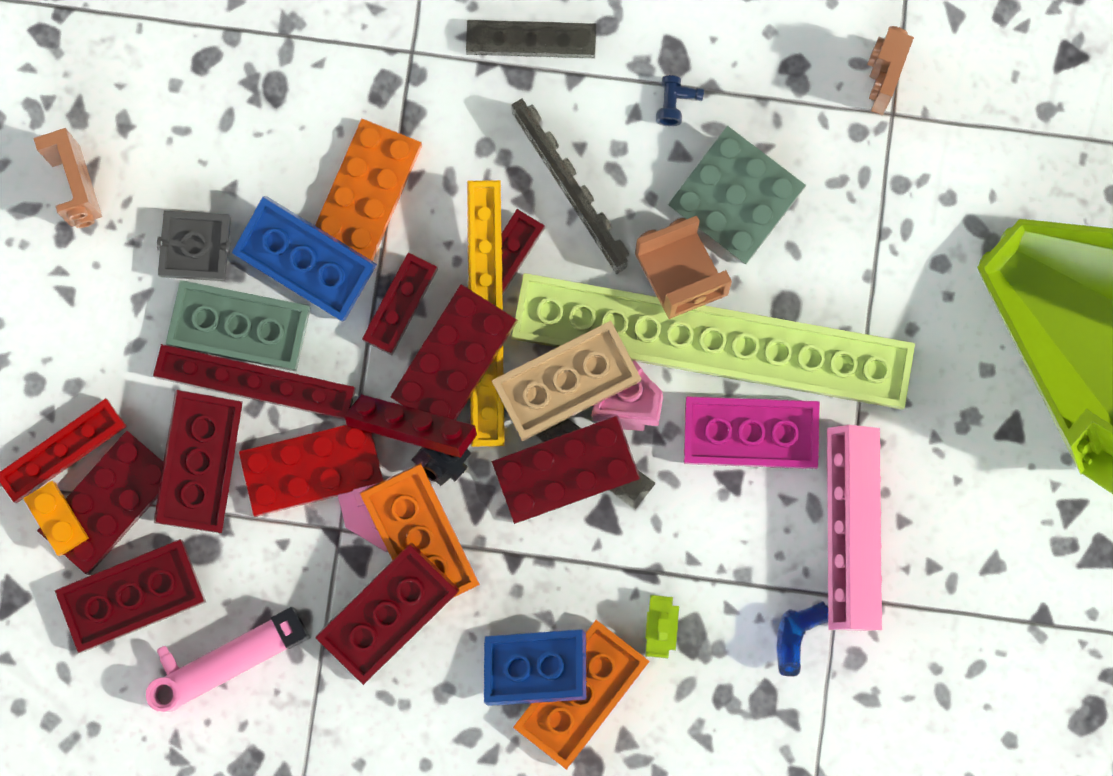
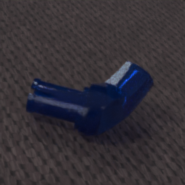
M824 601L798 612L789 609L782 615L776 643L778 670L782 676L794 677L800 673L801 645L806 631L828 623V606L825 605Z

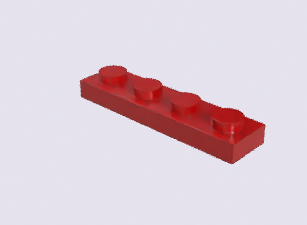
M105 398L0 471V483L11 500L17 504L24 497L36 491L127 426L110 401Z

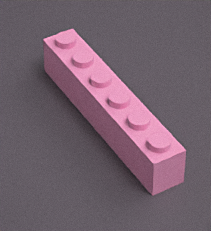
M857 425L827 428L828 630H882L880 428Z

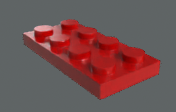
M347 425L239 451L254 517L338 497V495L352 492L353 489L384 481L373 434Z

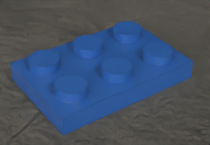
M583 629L485 636L484 703L487 706L586 700V632Z

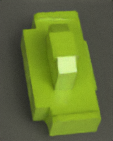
M650 595L649 612H647L645 657L668 659L669 650L676 651L679 606H673V597Z

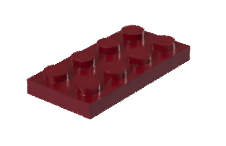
M460 284L390 398L403 406L456 420L518 320Z
M180 390L175 391L154 517L155 524L222 533L243 401Z
M618 415L491 461L514 524L641 478Z
M126 430L66 498L67 503L89 539L63 555L86 575L91 574L158 498L163 461L129 431ZM39 528L37 532H39L46 540H48L45 534L43 533L42 529Z
M181 539L54 590L77 652L80 654L206 603L188 552Z
M411 542L315 638L364 685L459 592V588Z

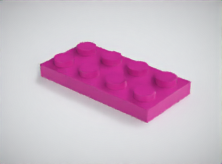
M686 397L684 464L817 469L819 459L820 401Z

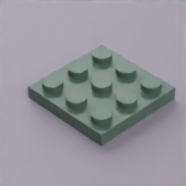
M727 126L668 205L686 219L697 216L700 220L698 228L743 263L747 264L807 185Z

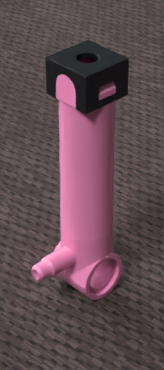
M290 607L271 617V620L181 668L178 667L168 648L162 646L157 649V653L167 675L155 679L149 684L146 689L147 703L156 711H175L183 704L284 650L303 643L311 637L296 608ZM168 685L173 690V698L171 702L164 705L159 701L158 692L163 686Z

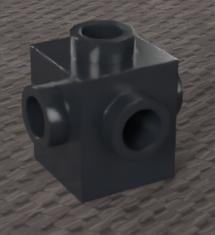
M421 447L411 461L416 465L421 463L429 480L442 486L450 478L455 482L468 467L464 462L471 452L467 449L459 458Z

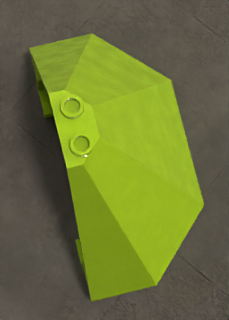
M1019 219L1013 227H1009L1003 232L998 244L982 256L977 266L978 272L1080 475H1085L1113 494V228Z

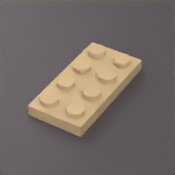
M609 321L492 380V383L521 440L524 441L641 382L642 379L612 321Z

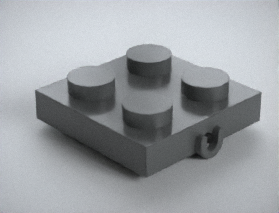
M164 210L161 237L157 238V249L160 250L158 276L162 278L225 281L227 258L230 255L229 248L231 245V241H229L230 215Z

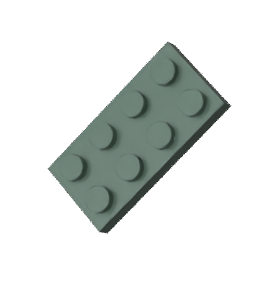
M180 280L166 345L297 372L311 308L309 305Z

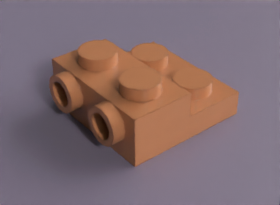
M890 26L884 38L878 37L867 64L873 67L869 77L875 79L869 99L874 101L871 111L880 115L884 114L894 94L914 39L913 36L908 35L906 30L897 26Z

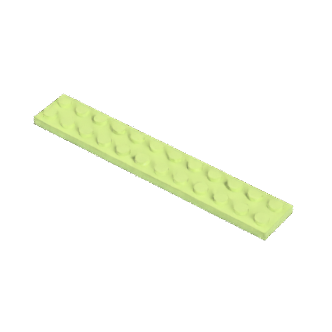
M526 273L523 274L515 316L518 322L512 332L513 340L559 347L612 321L632 361L902 410L906 404L915 343L705 305L668 319L660 301L655 296Z

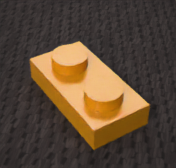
M50 481L23 498L57 556H62L89 539L54 481Z

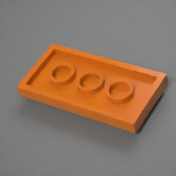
M361 118L315 226L373 261L422 148V142Z
M421 463L360 492L392 560L412 542L459 588V592L454 597L480 585Z
M595 620L586 632V700L531 703L513 728L567 770L650 661L598 620Z

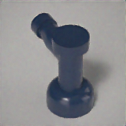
M674 75L663 76L661 85L664 87L663 108H660L656 113V123L663 126L680 125L682 123V113L676 108L677 98L702 101L704 88L694 89L688 86H681L680 77Z

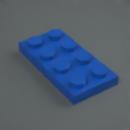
M268 196L261 198L232 251V254L340 321L347 319L377 266L375 262Z

